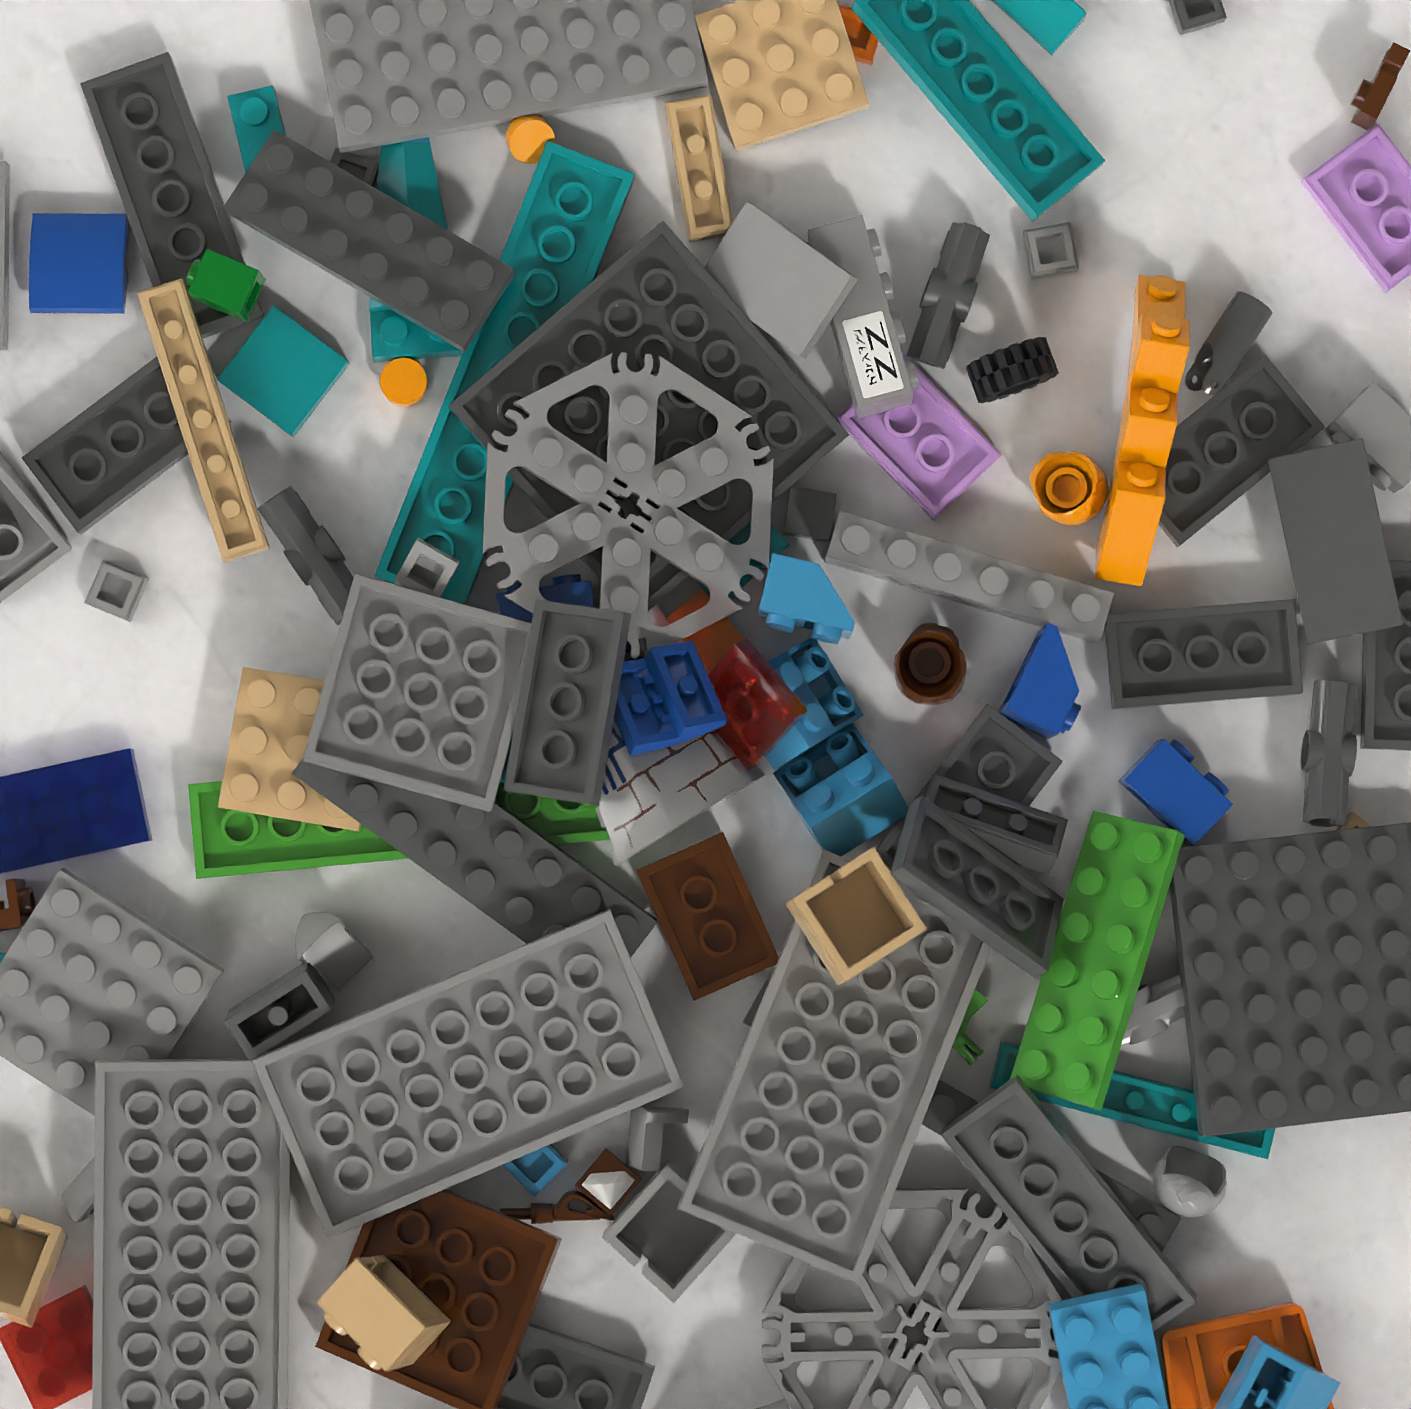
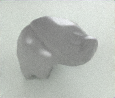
M1171 1146L1156 1164L1153 1176L1154 1190L1160 1202L1170 1211L1184 1217L1195 1218L1207 1215L1216 1209L1225 1197L1227 1186L1225 1167L1215 1158L1185 1147Z

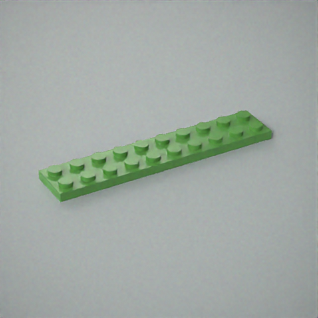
M222 781L188 784L196 879L409 859L363 825L361 832L218 808ZM499 782L495 801L555 845L610 840L606 827H601L596 808L599 806L504 791L505 783Z

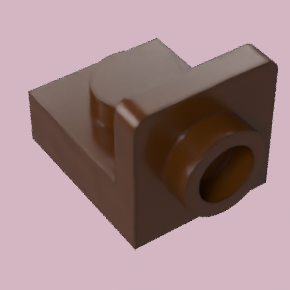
M24 879L5 880L9 908L5 909L4 901H0V931L23 928L36 907L33 889L26 887Z

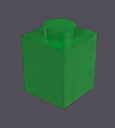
M206 249L202 260L196 258L193 261L186 278V284L190 286L188 293L196 302L248 322L266 279L259 270Z

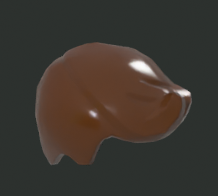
M933 622L921 624L912 632L895 655L894 675L898 689L903 696L914 703L938 705L953 700L963 687L967 662L964 652L959 647V640L954 631Z

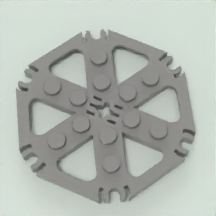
M621 352L616 365L618 373L612 372L611 358L613 353L514 402V406L521 408L529 416L527 419L524 420L522 415L515 410H507L505 417L516 424V433L512 436H504L494 430L491 435L495 443L508 447L507 452L494 448L489 442L487 444L482 555L489 549L502 547L501 553L491 555L485 563L487 567H491L499 562L508 565L510 569L509 577L501 580L496 585L498 589H507L517 581L521 587L513 593L504 595V597L533 615L535 600L548 601L542 597L539 591V582L544 576L602 547L599 608L631 614L627 643L630 646V659L636 660L640 653L639 639L643 638L645 643V658L651 647L674 644L742 609L743 607L736 605L728 598L730 592L734 598L741 602H748L752 596L741 589L740 579L745 575H749L761 582L765 577L760 569L755 566H749L750 560L761 564L766 570L769 569L774 458L766 464L754 466V461L764 458L771 450L769 446L762 447L757 451L751 450L747 446V436L759 429L757 423L745 426L740 432L735 428L740 422L751 419V415L661 356L658 357L659 369L657 376L650 374L653 369L651 354H645L643 360L644 367L641 371L632 372L626 365L627 353ZM590 386L604 388L609 395L606 462L551 427L547 420L549 408ZM667 390H675L713 414L718 424L717 431L712 437L655 465L658 398ZM514 467H523L577 502L578 505L525 532H511L504 524L506 475ZM616 478L617 480L625 484L626 488H623L617 483H615L614 479ZM734 479H743L752 488L750 537L744 544H731L677 508ZM608 491L615 497L620 496L624 499L628 498L630 494L635 495L638 498L636 506L641 510L640 513L651 520L648 521L640 515L637 517L634 514L628 515L626 519L621 518L618 515L621 507L606 492ZM646 500H650L651 502L659 506V508L655 509L654 507L646 503ZM598 504H602L603 506L611 510V512L609 513L608 511L604 510L603 508L598 506ZM632 524L636 526L637 528L642 530L643 533L641 534L640 532L632 528L630 525ZM651 551L708 587L710 592L708 603L697 611L667 626H657L652 623L648 616Z
M968 1188L896 1189L888 1210L935 1208L944 1214L946 1220L945 1227L914 1284L880 1229L860 1282L857 1284L872 1309L805 1310L796 1303L795 1293L811 1264L792 1257L762 1311V1314L770 1312L782 1314L781 1319L776 1317L762 1319V1328H774L781 1334L777 1343L763 1344L762 1353L768 1356H776L782 1353L783 1357L775 1360L763 1359V1362L791 1409H815L796 1376L797 1368L803 1361L861 1360L872 1361L845 1409H903L916 1384L931 1409H987L958 1359L1028 1358L1033 1363L1034 1374L1015 1409H1041L1061 1372L1058 1356L1048 1354L1049 1349L1057 1351L1055 1339L1050 1336L1052 1324L1050 1314H1047V1304L1062 1301L1028 1242L1010 1219L1006 1216L999 1227L996 1228L994 1226L1002 1216V1210L997 1204L994 1205L989 1215L980 1216L976 1213L975 1207L981 1195L976 1191L968 1196L965 1208L960 1207L962 1197L968 1191ZM994 1246H1004L1009 1249L1031 1285V1300L1021 1307L958 1308L989 1250ZM912 1303H915L916 1306L914 1307L911 1315L908 1316L907 1313ZM927 1311L928 1314L923 1321V1333L928 1337L924 1343L916 1341L912 1347L909 1346L903 1357L902 1354L907 1347V1336L902 1331L904 1326L914 1327L918 1321L922 1320ZM939 1317H940V1318H941L940 1322L938 1323L936 1329L933 1330V1328H934V1326H935L937 1320H938ZM893 1338H896L897 1340L893 1348L889 1349L888 1347L891 1344ZM921 1352L922 1354L917 1364H915L914 1362L916 1361L919 1353Z

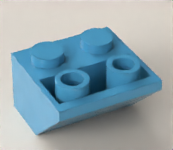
M772 553L758 610V617L766 619L765 627L785 633H792L794 626L812 630V639L838 645L841 638L849 639L855 622L820 564Z
M812 638L763 663L724 690L774 771L864 716L856 704L853 695L846 688L831 664L827 654L821 648L818 641Z
M853 723L773 772L822 851L827 850L838 856H843L907 815L908 806L892 776Z
M1253 1335L1214 1409H1327L1340 1382Z

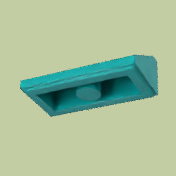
M991 0L1050 55H1053L1083 23L1087 14L1074 0Z

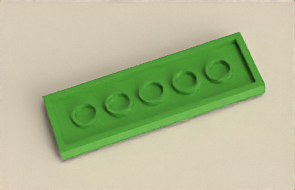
M1092 812L1060 915L1049 969L1046 973L1042 974L1010 1080L1019 1075L1032 1091L1102 1110L1173 877L1178 854L1184 841L1185 835L1180 831L1102 812Z

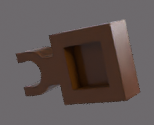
M1393 42L1390 49L1386 51L1371 82L1365 79L1362 80L1350 105L1357 108L1351 123L1368 130L1377 120L1398 78L1397 75L1410 52L1409 49Z

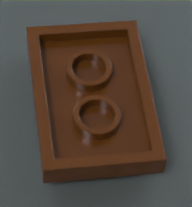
M723 832L636 870L694 1001L777 964L779 956Z

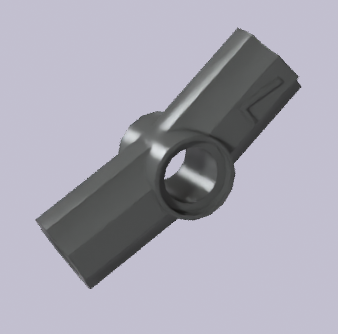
M952 222L942 246L937 267L932 269L919 306V308H922L906 354L907 357L941 369L945 368L956 341L960 323L965 322L978 286L975 279L990 235L985 233L980 227L969 223Z
M289 486L257 509L285 548L283 553L306 586H311L324 609L336 625L339 626L354 577L345 565L344 561L346 558L323 525L319 527L298 493L295 492L292 486Z
M1333 680L1314 681L1309 730H1306L1301 747V770L1306 772L1303 822L1310 823L1312 826H1343L1347 820L1349 777L1353 774L1357 755V739L1352 734L1357 684Z

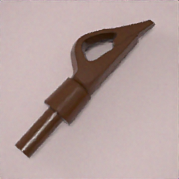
M579 1191L565 1193L559 1202L554 1205L552 1203H531V1208H500L501 1213L518 1220H531V1224L553 1223L554 1221L614 1220V1215L610 1216L589 1197ZM578 1199L586 1203L590 1208L582 1212L569 1208L571 1200Z

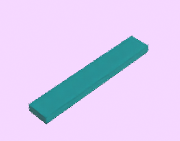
M1000 1041L989 1085L990 1088L997 1090L1010 1080L1020 1048L1019 1045ZM1116 1070L1113 1071L1101 1111L1032 1091L1039 1101L1264 1159L1269 1157L1276 1129L1271 1128L1205 1137L1199 1136L1193 1090Z

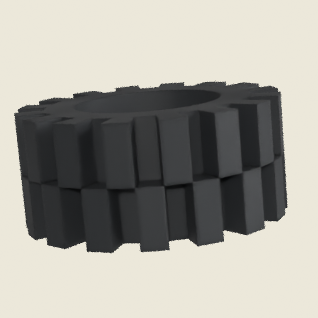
M1046 337L1031 338L1019 344L1009 345V347L998 349L992 354H986L966 366L978 403H988L998 398L1003 399L1011 394L1020 393L1022 390L1033 388L1037 384L1044 383L1059 374Z

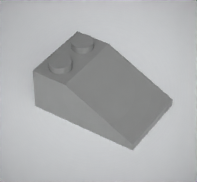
M0 452L1 603L69 552L72 546L11 463Z

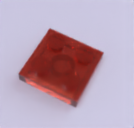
M747 638L735 643L708 675L727 718L725 725L715 729V732L748 771L759 765L808 711Z
M86 1285L40 1307L32 1328L13 1321L0 1327V1341L33 1409H54L92 1390L93 1299Z

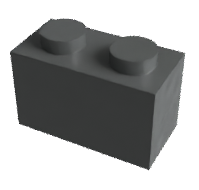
M302 963L229 1009L224 1023L248 1059L252 1061L330 1012L333 1008L335 997L318 971L310 963L306 965Z

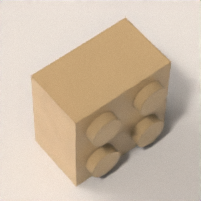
M874 847L786 903L787 908L837 985L847 982L927 929L894 877L890 875L891 872Z
M0 1207V1317L32 1328L68 1236L60 1226L24 1214H20L19 1219H17L12 1210ZM17 1223H18V1225L21 1227L22 1230H19V1229H16V1228H15L16 1225H17Z
M384 1254L356 1258L317 1301L326 1311L323 1317L328 1325L343 1336L348 1333L361 1346L358 1349L361 1358L374 1369L380 1370L382 1368L385 1372L412 1365L451 1322Z

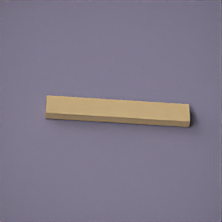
M180 278L137 292L222 561L226 563L270 549L185 281Z

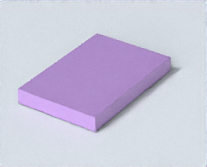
M1378 123L1306 176L1301 183L1386 293L1411 275V165Z
M903 354L904 361H909V359ZM915 366L919 387L913 389L911 405L857 419L852 403L836 420L934 521L1002 454Z

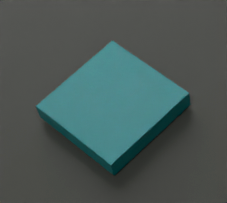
M273 305L217 380L294 438L350 363Z

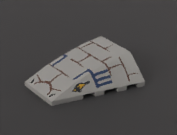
M626 643L623 662L632 661L630 659V646L628 643ZM641 648L636 660L643 659L645 656ZM614 719L601 799L596 812L601 827H606L613 847L610 853L615 867L708 808L762 778L765 774L720 728L676 745L630 756Z

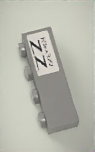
M863 215L808 229V243L858 278L852 290L830 321L857 419L911 405L913 389L919 387L918 376L913 361H904L900 345L906 343V335L900 316H891L887 301L893 300L894 295L888 273L879 274L875 257L881 256V248L875 228L867 230Z

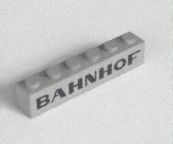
M842 511L839 512L824 561L825 563L1043 627L1047 623H1051L1058 627L1060 633L1093 643L1102 637L1114 592Z

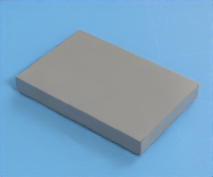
M749 201L745 203L704 267L749 320L798 356L805 359L858 280V278Z

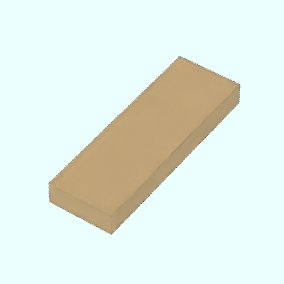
M711 95L665 102L688 241L694 242L723 237L732 225L733 218Z

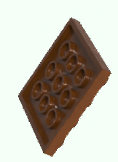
M446 1189L368 1221L362 1225L346 1269L356 1258L384 1254L451 1322L412 1365L386 1372L382 1368L376 1370L367 1364L358 1353V1349L361 1346L348 1333L343 1336L336 1332L326 1321L315 1347L457 1409H497L562 1238Z

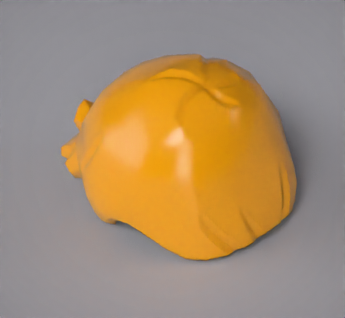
M1071 451L1069 454L1064 452L1048 453L1035 464L1029 475L1031 487L1040 511L1051 520L1066 526L1081 525L1092 520L1100 513L1108 496L1109 487L1104 471L1083 453Z

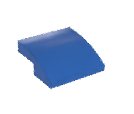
M33 213L29 255V309L31 313L125 314L129 275L125 264L129 234L127 214Z
M693 641L651 647L645 658L623 662L614 719L630 756L676 745L725 725L727 721L726 715Z

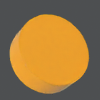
M527 115L516 118L510 123L506 131L508 148L513 156L523 163L539 162L547 141L555 143V135L546 119L540 115Z
M397 358L389 362L382 370L380 387L385 397L391 403L401 407H408L417 404L423 399L428 389V378L423 367L415 360Z

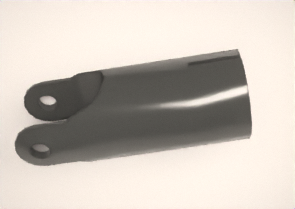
M1237 291L1196 355L1194 363L1185 376L1186 387L1191 391H1198L1203 388L1204 392L1208 395L1218 394L1227 380L1237 370L1272 315L1271 309L1257 298L1245 292ZM1196 375L1197 382L1193 384L1192 378ZM1215 379L1216 385L1212 388L1211 381Z

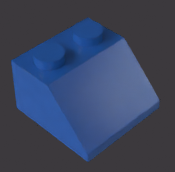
M1047 623L1038 631L998 711L1008 720L1046 739L1058 735L1059 732L1062 734L1065 731L1069 732L1081 709V705L1075 703L1080 691L1057 626Z

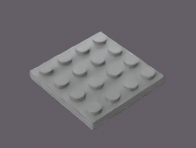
M354 574L302 761L491 812L515 725L532 623Z
M63 867L57 872L0 963V1056L95 1116L96 1060L168 1059L224 972V969Z

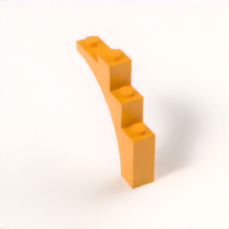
M1139 275L1135 288L1132 342L1123 412L1112 477L1096 547L1095 579L1142 586L1165 501V468L1178 422L1177 394L1190 347L1189 319H1185V282L1176 281L1167 276L1158 275L1151 277Z

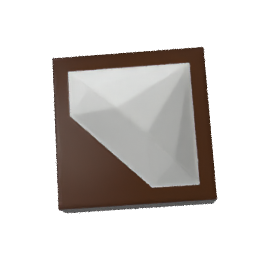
M605 1148L577 1181L575 1186L612 1216L639 1184L642 1177L609 1149Z

